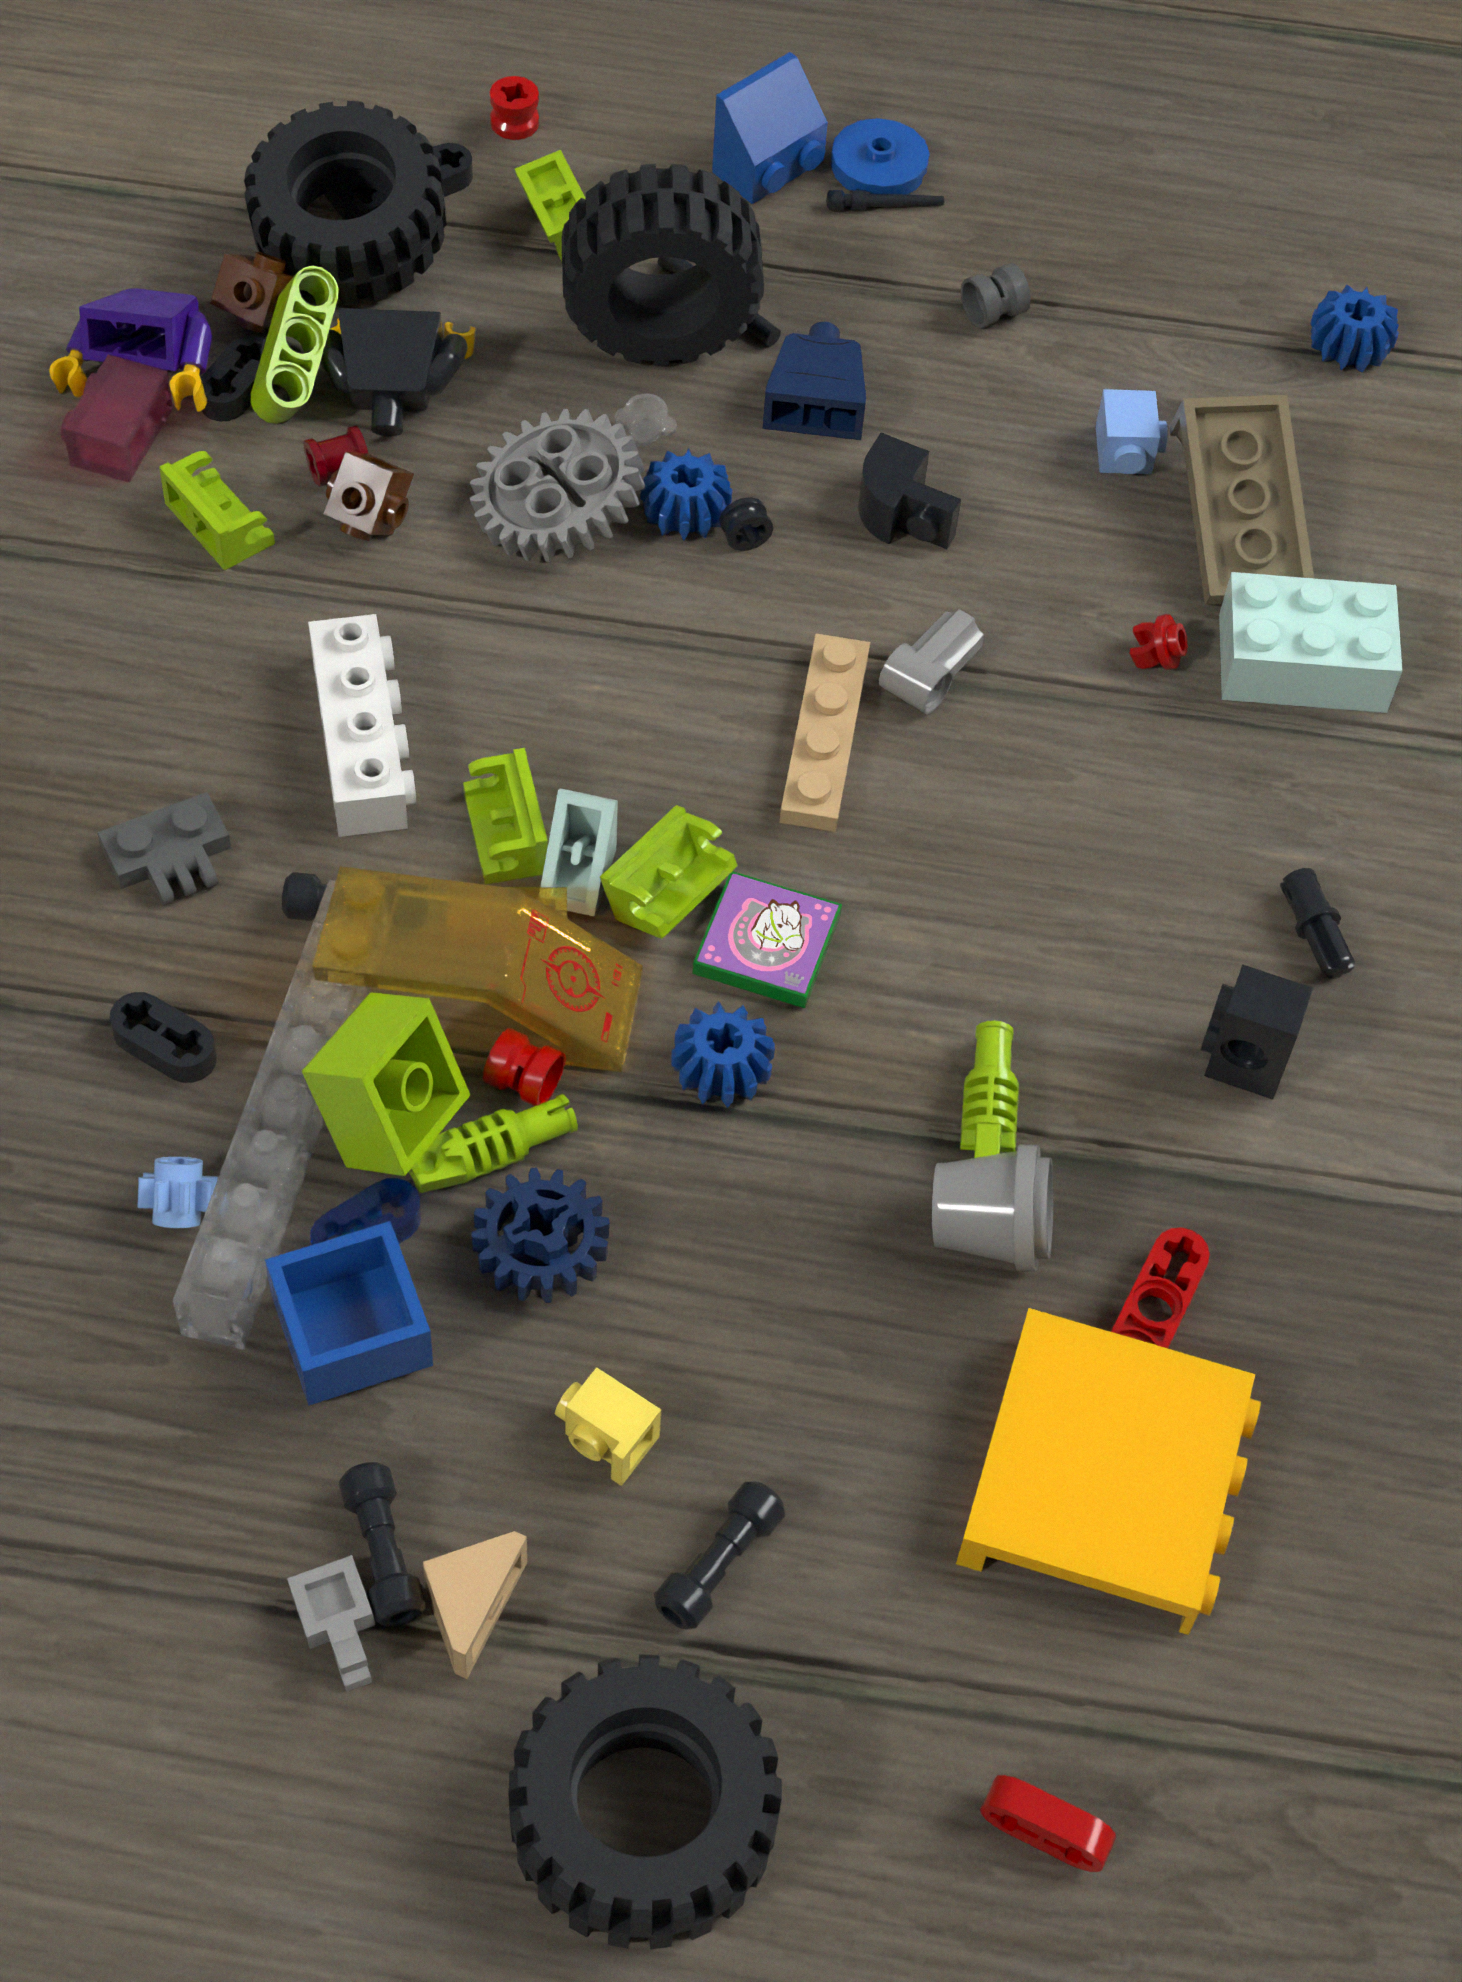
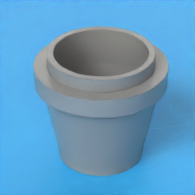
M1019 1144L1018 1150L1014 1152L937 1163L934 1172L932 1194V1231L935 1248H944L1013 1263L1017 1271H1037L1039 1259H1050L1054 1198L1052 1158L1041 1157L1039 1145Z

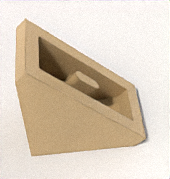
M513 1531L423 1562L425 1589L455 1674L468 1679L527 1564V1536Z

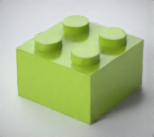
M370 992L302 1070V1074L346 1168L406 1176L470 1096V1092L430 998Z

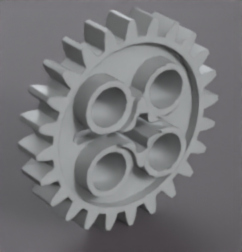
M563 409L558 421L552 422L546 412L542 413L540 425L533 427L524 420L521 422L523 433L515 436L512 433L504 432L502 435L507 445L503 448L489 446L487 448L492 462L477 463L476 467L481 477L470 482L475 493L474 496L470 497V502L474 508V515L483 533H487L493 546L502 544L506 554L509 556L520 549L525 561H530L538 550H541L546 562H550L557 549L563 548L568 559L573 557L575 545L582 543L589 550L594 549L593 536L600 534L610 539L613 537L609 527L612 521L625 524L629 521L623 507H638L639 501L635 491L645 487L640 475L645 469L632 436L626 435L621 423L611 426L606 414L593 421L588 409H584L576 420H572L568 409ZM536 462L545 468L547 476L544 477L540 466ZM569 492H570V494H571V496H572V498H573V500H574V503H575L577 506H575V505L568 499V496H567L566 493H569Z

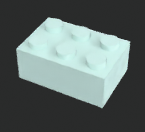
M1231 572L1219 614L1222 700L1380 713L1388 712L1402 674L1396 585Z

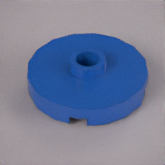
M867 119L844 127L834 138L830 165L834 177L849 191L860 189L870 192L869 194H909L922 184V179L927 173L930 153L925 140L913 128L893 120Z

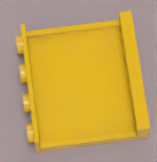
M1028 1308L956 1564L982 1572L986 1556L1169 1611L1182 1615L1179 1632L1189 1635L1199 1613L1210 1616L1217 1596L1220 1577L1210 1574L1209 1571L1213 1554L1216 1553L1224 1556L1233 1527L1234 1517L1223 1514L1227 1494L1238 1496L1246 1471L1248 1459L1237 1456L1241 1436L1251 1439L1259 1415L1261 1401L1250 1398L1255 1374Z

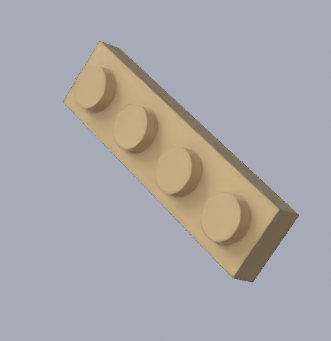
M815 634L779 823L836 832L868 662L870 642Z

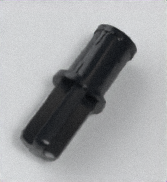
M1302 868L1289 873L1283 878L1284 882L1280 883V887L1297 920L1295 930L1298 937L1307 939L1321 971L1329 979H1337L1343 974L1351 972L1355 961L1338 927L1341 916L1337 909L1330 907L1315 871L1311 868Z

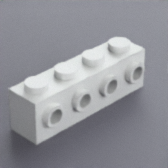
M376 614L308 622L338 837L408 829L406 805L417 804L413 771H401L400 759L409 758L405 724L394 725L392 715L402 713L398 680L387 681L385 670L395 669L391 636L380 637Z

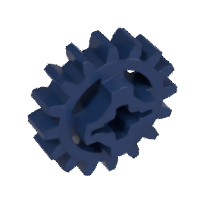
M536 1167L530 1168L528 1182L520 1183L515 1176L509 1174L505 1176V1193L502 1194L492 1188L485 1192L487 1208H475L474 1228L477 1230L472 1231L473 1252L480 1253L478 1255L480 1272L485 1274L495 1271V1288L498 1291L504 1290L513 1283L518 1285V1300L525 1301L530 1295L531 1290H540L544 1302L551 1303L554 1288L562 1287L572 1297L577 1294L578 1276L591 1282L597 1278V1263L595 1261H606L608 1241L605 1239L609 1238L610 1223L609 1218L602 1217L603 1201L600 1196L585 1199L586 1182L583 1179L574 1182L568 1187L563 1184V1170L557 1169L551 1176L550 1181L541 1180L540 1173ZM510 1215H512L514 1221L506 1226H503L504 1235L499 1236V1232L503 1223ZM583 1233L579 1247L570 1255L568 1247L578 1243V1235Z

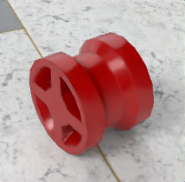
M508 76L497 80L490 89V103L493 107L490 114L492 130L500 137L510 140H521L532 136L539 127V113L536 109L539 103L538 87L533 81L525 77Z

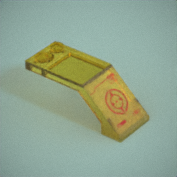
M343 866L339 868L312 965L315 980L484 1002L561 1047V1051L566 1055L565 1065L623 1072L643 975V966L520 889Z

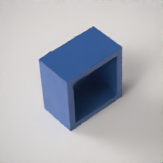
M391 1221L265 1259L271 1296L308 1406L433 1366L431 1331Z

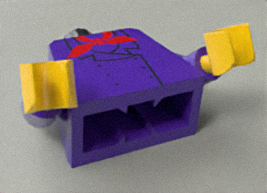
M133 288L79 307L80 319L66 347L69 356L55 360L49 369L51 379L59 394L65 391L67 385H69L75 397H81L87 392L89 381L81 367L84 361L91 360L171 371L180 368L182 372L177 373L170 380V390L176 409L180 410L182 399L193 395L197 412L205 408L207 399L199 375L206 372L212 333L205 315L199 312L197 297L188 294Z

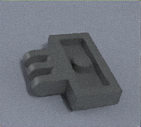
M207 792L97 832L100 847L120 888L123 889L149 879L162 905L174 901L173 890L168 883L170 881H177L185 897L196 893V887L190 875L198 871L206 888L218 885L217 875L208 857L231 848L229 833Z

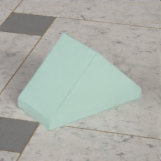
M561 788L558 790L537 904L590 916L597 914L604 891L600 876L612 865L616 852L617 800Z

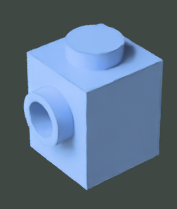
M1103 389L1096 421L1100 473L1152 474L1157 453H1164L1167 445V422L1159 421L1156 391Z

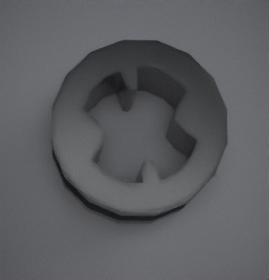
M753 497L741 498L725 507L719 518L720 526L726 533L728 545L734 550L747 551L761 546L771 537L774 529L770 517L767 516L764 503Z

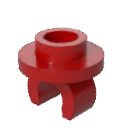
M1170 614L1157 616L1155 623L1144 622L1133 627V634L1139 645L1142 646L1130 648L1129 652L1137 668L1147 669L1160 663L1165 670L1176 669L1179 666L1181 657L1186 656L1188 649L1186 631L1181 623H1175Z

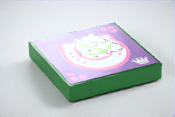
M732 871L728 876L693 961L692 974L806 1008L840 919L842 904Z

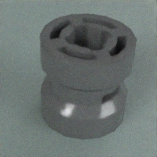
M1014 263L995 268L990 276L977 274L966 278L961 284V300L968 319L978 328L996 323L1001 315L1005 314L1008 317H1014L1027 312L1030 308L1031 296L1028 282L1022 270Z

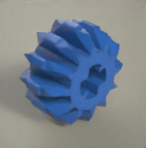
M1346 285L1340 293L1328 291L1326 297L1318 304L1317 309L1314 310L1310 322L1312 326L1311 348L1322 352V362L1333 360L1339 362L1341 370L1347 365H1353L1360 372H1363L1369 364L1380 366L1387 357V354H1390L1391 348L1395 347L1398 338V309L1387 306L1386 295L1375 297L1370 295L1368 286L1362 292L1353 290L1349 285Z
M689 448L684 456H676L672 452L667 451L662 462L650 461L649 469L643 480L645 487L640 490V499L643 501L647 523L658 524L662 536L672 531H677L680 533L683 541L690 532H696L706 538L710 527H721L719 522L720 514L726 506L732 503V488H730L725 465H714L710 453L699 458L694 457Z
M718 1000L713 1007L711 1015L695 1008L690 1015L689 1024H679L675 1032V1048L671 1051V1065L674 1067V1071L679 1072V1083L682 1085L683 1091L698 1088V1098L701 1100L702 1105L713 1095L721 1096L722 1102L728 1108L733 1102L735 1093L751 1101L756 1094L757 1084L766 1085L771 1077L772 1064L770 1062L774 1059L775 1053L773 1038L766 1036L767 1027L764 1024L763 1018L747 1021L748 1012L744 1004L734 1013H727Z

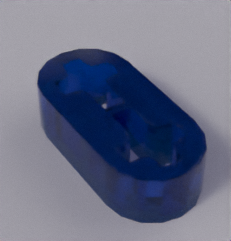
M386 1178L378 1181L316 1220L310 1231V1243L314 1245L327 1241L330 1236L335 1234L340 1237L391 1221L396 1238L400 1244L411 1237L421 1223L420 1196L416 1188L408 1181L399 1178ZM387 1202L395 1208L403 1205L404 1215L396 1218L390 1212L382 1215L381 1205Z

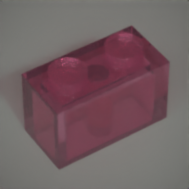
M108 354L98 372L92 373L88 377L84 388V395L74 411H68L63 419L61 438L66 442L70 466L130 483L173 410L168 371Z

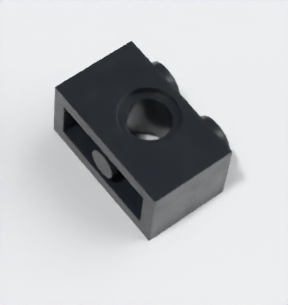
M1242 964L1235 987L1222 984L1200 1049L1211 1054L1204 1076L1273 1100L1298 1037L1313 988Z

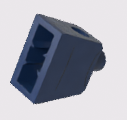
M829 322L815 323L811 326L809 335L796 333L787 335L766 385L762 429L861 440L866 405L861 345L855 340L840 339L838 327Z

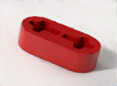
M998 1775L994 1778L980 1808L982 1816L999 1830L1068 1865L1088 1872H1100L1103 1870L1116 1840V1834L1112 1828L1094 1815L1023 1780L1007 1775Z

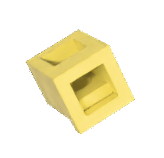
M597 1367L583 1385L575 1382L566 1390L555 1410V1415L565 1421V1434L569 1436V1441L573 1447L588 1459L600 1461L602 1458L610 1463L611 1479L621 1486L660 1436L661 1409Z

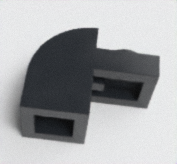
M882 432L870 448L863 463L858 502L861 521L872 535L887 544L891 543L899 530L918 540L948 549L956 535L961 499L925 485L930 451Z

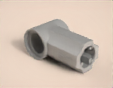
M960 609L953 613L946 611L912 647L904 643L893 651L880 673L879 685L924 714H930L946 696L956 673L982 647L984 634L977 627L975 619Z

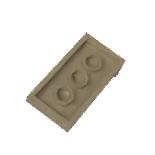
M1288 396L1183 398L1170 424V436H1177L1184 448L1205 605L1223 603L1231 572L1314 579Z

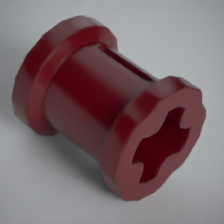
M357 426L348 427L344 435L320 442L310 438L304 440L303 443L308 468L315 484L319 487L327 485L328 479L340 468L345 452L369 454L364 437Z

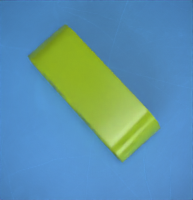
M309 266L301 269L285 286L278 297L251 391L253 410L261 419L268 423L279 424L289 420L308 401L312 393L339 294L335 278L322 267ZM299 290H305L312 294L317 306L306 303L301 297ZM286 336L296 339L301 344L304 354L293 351L287 344ZM272 384L285 388L289 394L290 402L279 399L273 392Z

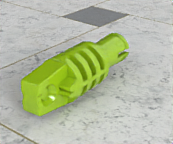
M985 1021L976 1026L975 1037L977 1040L974 1069L969 1071L964 1080L960 1149L975 1151L974 1158L1000 1154V1152H1014L1016 1148L1019 1082L1011 1071V1045L1014 1029L1002 1021Z
M561 1094L552 1100L516 1114L511 1109L506 1110L503 1108L491 1115L479 1117L478 1120L473 1122H466L460 1127H453L435 1138L410 1169L409 1174L420 1193L470 1182L476 1177L485 1176L494 1170H500L512 1163L515 1164L523 1161L525 1156L529 1154V1148L567 1133L576 1132L578 1124L573 1108L565 1110V1107L570 1102L564 1094Z

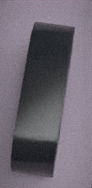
M254 335L236 339L201 376L207 404L202 412L206 417L219 422L237 419L250 407L251 391L265 346V338Z
M133 992L124 995L111 1008L110 1024L116 1044L127 1053L181 1083L200 1081L213 1071L217 1058L214 1038L211 1031L202 1023L146 992ZM146 1016L149 1017L151 1029L141 1024H137L132 1030L129 1029L127 1021L130 1019L140 1022ZM175 1045L187 1051L193 1048L194 1045H197L199 1054L195 1056L187 1053L179 1059Z

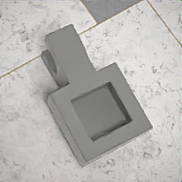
M351 1555L287 1578L310 1649L330 1642L346 1692L372 1683L367 1667L368 1662L357 1632L375 1626V1621L353 1556Z

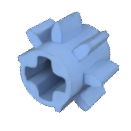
M157 1158L154 1163V1173L145 1172L143 1177H138L137 1207L153 1208L152 1223L156 1226L168 1228L199 1226L201 1224V1211L212 1212V1207L217 1205L218 1177L202 1176L203 1161L197 1158Z

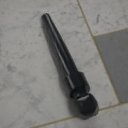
M829 190L826 203L830 211H843L845 207H850V211H866L867 207L944 205V196L867 194L866 190H850V194H844L843 190Z

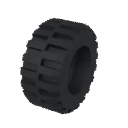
M332 101L319 104L318 110L309 113L304 108L290 116L291 122L286 125L280 122L267 133L269 142L267 143L262 140L257 145L251 155L252 162L246 168L244 178L246 191L244 196L258 252L270 254L286 262L284 270L295 275L304 267L309 266L322 267L327 270L337 282L339 288L338 299H342L344 305L360 304L359 299L373 297L374 302L387 298L389 290L397 287L401 291L415 282L413 275L415 272L421 275L426 272L434 262L433 254L441 250L445 238L444 228L447 225L446 206L438 158L434 156L433 146L425 135L420 132L417 133L416 126L406 118L399 116L397 119H394L391 110L375 105L373 109L365 108L363 102L347 101V106H334ZM366 187L387 196V199L375 210L361 217L349 220L323 219L305 211L315 199L336 188ZM299 290L300 295L305 296L308 293L305 290Z
M656 163L641 165L640 171L629 173L627 169L612 174L609 183L598 182L586 192V199L581 198L575 203L569 212V220L563 227L562 283L565 309L569 318L591 343L597 340V346L604 352L612 356L618 352L623 354V358L626 361L640 364L641 360L653 361L654 366H669V361L682 359L683 364L697 361L699 355L705 352L711 356L721 351L726 346V340L734 342L747 329L746 324H750L755 319L760 309V300L764 296L761 235L759 224L755 221V212L745 199L740 198V193L727 182L723 181L721 184H718L715 175L701 169L697 173L689 172L686 165L671 163L670 168H656ZM659 257L680 258L696 264L687 270L667 275L645 274L628 268L635 263Z
M639 1654L638 1667L622 1668L619 1657L598 1662V1676L587 1681L583 1673L578 1671L561 1682V1698L555 1701L552 1697H545L532 1712L533 1727L531 1730L521 1731L514 1749V1769L509 1771L508 1797L512 1842L516 1845L517 1862L525 1880L534 1881L537 1885L538 1900L551 1914L559 1912L560 1909L568 1914L569 1928L587 1938L594 1928L608 1933V1945L629 1949L630 1937L649 1938L650 1950L671 1947L673 1935L684 1931L687 1932L691 1940H694L711 1932L713 1919L721 1914L727 1919L733 1916L744 1905L747 1890L750 1887L757 1888L766 1871L768 1857L774 1846L782 1802V1779L777 1777L776 1774L779 1759L772 1738L761 1736L763 1719L751 1703H744L738 1707L734 1703L736 1688L721 1676L715 1677L711 1684L700 1680V1665L680 1659L677 1670L659 1667L660 1655ZM630 1748H656L675 1754L692 1765L703 1777L711 1793V1813L703 1832L689 1844L676 1851L651 1857L624 1854L609 1848L597 1840L581 1822L577 1806V1796L584 1776L598 1762L611 1754Z

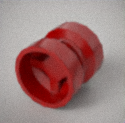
M507 1028L498 1037L489 1053L483 1070V1081L498 1090L511 1088L519 1092L522 1101L536 1106L547 1102L554 1093L563 1074L566 1055L564 1052L549 1045L540 1048L532 1045L527 1035L513 1028Z

